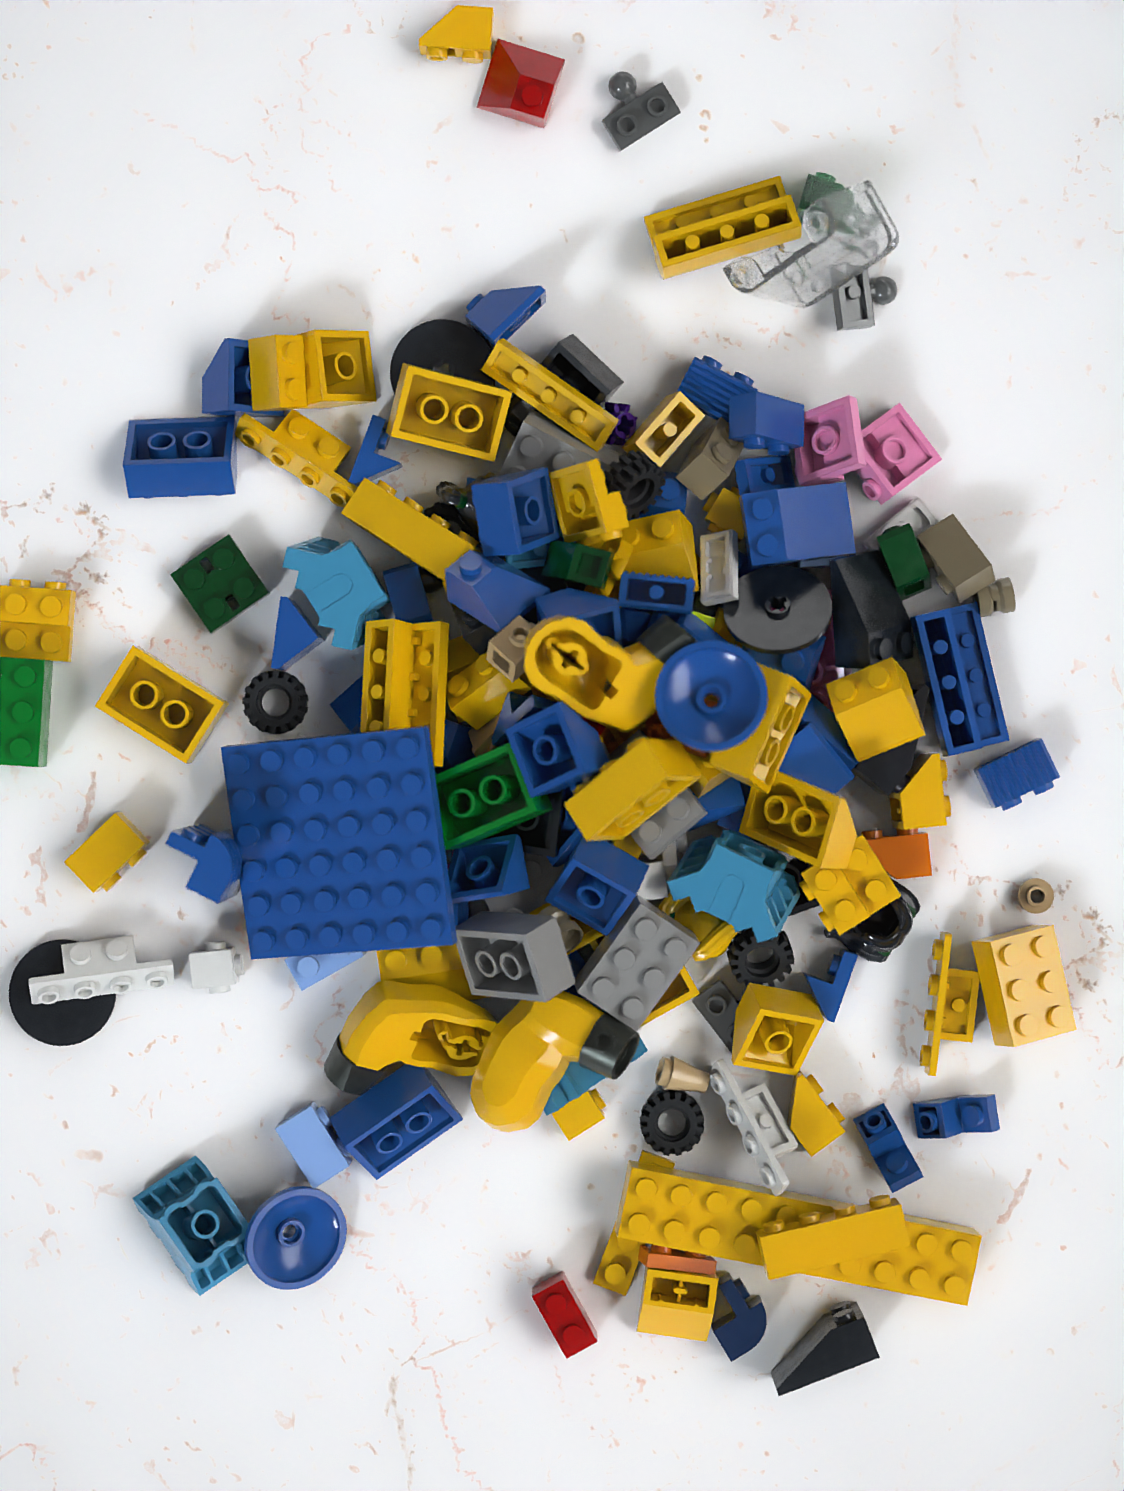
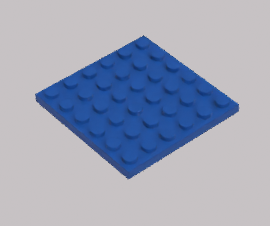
M429 726L235 744L221 747L233 838L241 851L243 861L239 880L251 960L454 945L458 942Z

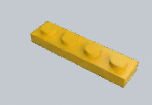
M504 338L497 341L481 369L596 452L602 449L619 422V419Z
M643 1149L638 1162L673 1169L675 1166V1161ZM614 1224L593 1284L626 1296L639 1262L640 1245L645 1246L646 1243L617 1238Z

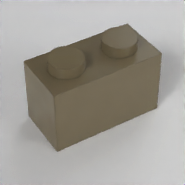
M720 417L694 442L675 477L702 501L729 477L744 448L743 443L729 440V423L723 417Z
M953 513L917 535L920 550L928 570L933 567L939 575L936 577V581L946 595L952 593L959 603L996 581L992 564Z

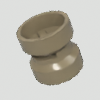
M1009 577L997 579L995 583L986 586L973 595L974 602L978 604L980 617L991 616L995 611L1009 613L1014 612L1016 609L1014 589Z
M553 905L544 908L538 914L556 916L566 953L572 951L581 942L583 930L575 921L570 920L569 914Z

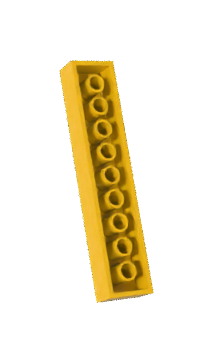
M629 1160L615 1224V1232L617 1238L763 1266L756 1236V1230L764 1229L763 1224L774 1220H784L785 1223L798 1221L799 1215L818 1211L820 1215L832 1213L835 1206L846 1204V1202L785 1190L782 1194L775 1197L771 1189L764 1186ZM904 1214L911 1247L810 1270L800 1274L968 1306L982 1236L973 1227Z

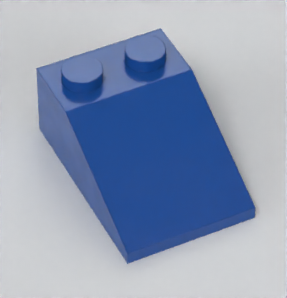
M846 482L774 489L741 494L739 497L749 569L856 554Z

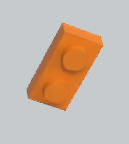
M640 1245L638 1260L646 1267L715 1275L717 1261L712 1256L657 1245Z

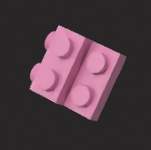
M848 395L804 412V447L794 449L796 460L795 475L799 485L812 486L836 483L844 480L845 473L866 466L857 398Z
M899 402L862 430L866 466L851 472L856 471L863 480L862 489L865 495L873 501L878 500L882 505L941 461L942 458Z

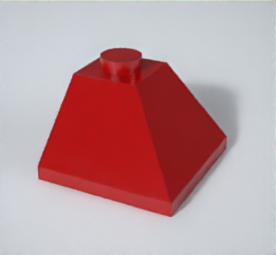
M497 39L477 108L545 128L565 59Z

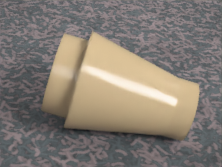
M674 1056L670 1058L662 1057L657 1066L655 1084L662 1086L663 1090L705 1093L709 1085L710 1073L702 1071Z

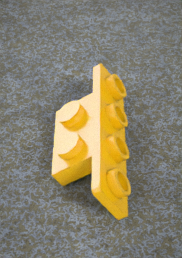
M294 409L287 414L274 432L246 413L239 418L235 435L245 446L257 450L269 458L275 466L284 468L295 475L304 485L316 489L328 497L336 506L343 508L346 506L358 487L337 474L336 470L349 455L352 447Z
M943 931L940 932L939 939H934L932 946V960H937L936 973L929 976L928 995L933 996L931 1010L926 1009L924 1016V1031H929L927 1045H922L920 1050V1066H925L924 1072L928 1076H936L940 1039L973 1042L980 982L978 971L949 968L952 934Z

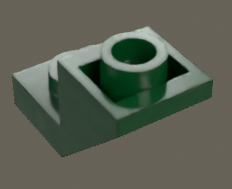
M910 523L903 526H892L886 529L882 535L876 537L880 555L891 575L901 601L932 588L930 573Z
M551 541L541 575L575 585L581 583L604 590L614 554L578 543Z

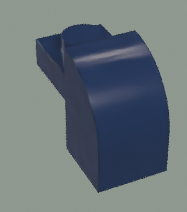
M727 1272L719 1277L718 1285L733 1311L711 1323L713 1333L732 1362L752 1350L761 1341L766 1330L767 1316L760 1295L746 1301L750 1297V1293L740 1277L734 1280L731 1274Z

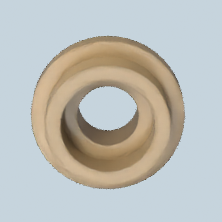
M1028 879L1020 886L1018 891V901L1021 907L1033 914L1045 912L1051 907L1054 900V892L1051 885L1043 879ZM1039 889L1042 892V899L1034 903L1030 897L1031 893Z

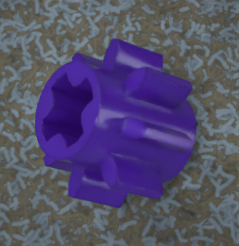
M605 402L604 410L619 419L605 444L623 446L626 443L625 439L630 438L634 434L638 417L628 413L630 410L629 404Z

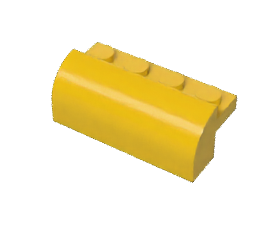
M780 176L644 216V223L655 254V261L663 280L800 239L802 225L791 194L786 195Z
M398 619L366 621L360 732L429 726L434 767H443L450 624L442 621L408 623Z

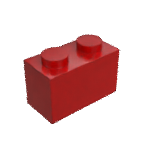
M564 1271L532 1287V1298L566 1359L598 1342L597 1331Z

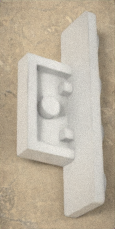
M133 935L62 944L64 974L34 977L28 980L32 1004H52L57 1001L77 998L89 999L93 996L106 994H125L129 991L143 989H161L175 984L173 961L171 959L136 963Z
M724 1059L717 1060L710 1071L711 1086L716 1094H721L726 1104V1113L730 1122L738 1126L743 1136L742 1142L747 1154L756 1160L760 1168L759 1175L762 1183L766 1188H770L776 1197L782 1194L789 1185V1181L777 1158L794 1151L798 1143L766 1084L764 1083L741 1093Z

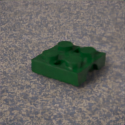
M229 534L170 574L211 634L271 594ZM207 558L214 567L210 573H207L201 565V562ZM233 598L240 605L234 611L227 602Z

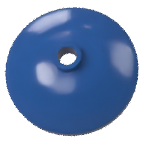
M700 641L677 651L662 668L655 688L656 709L665 729L678 742L698 751L719 752L740 745L757 730L767 707V685L759 665L741 648L722 641ZM707 696H715L718 699V704L714 707H708L704 703V699Z
M296 1186L274 1194L256 1210L246 1230L244 1251L250 1269L262 1282L277 1289L293 1290L315 1283L333 1268L343 1251L347 1235L344 1213L339 1204L329 1194L317 1188ZM288 1225H291L290 1229L287 1232L283 1233V1230Z

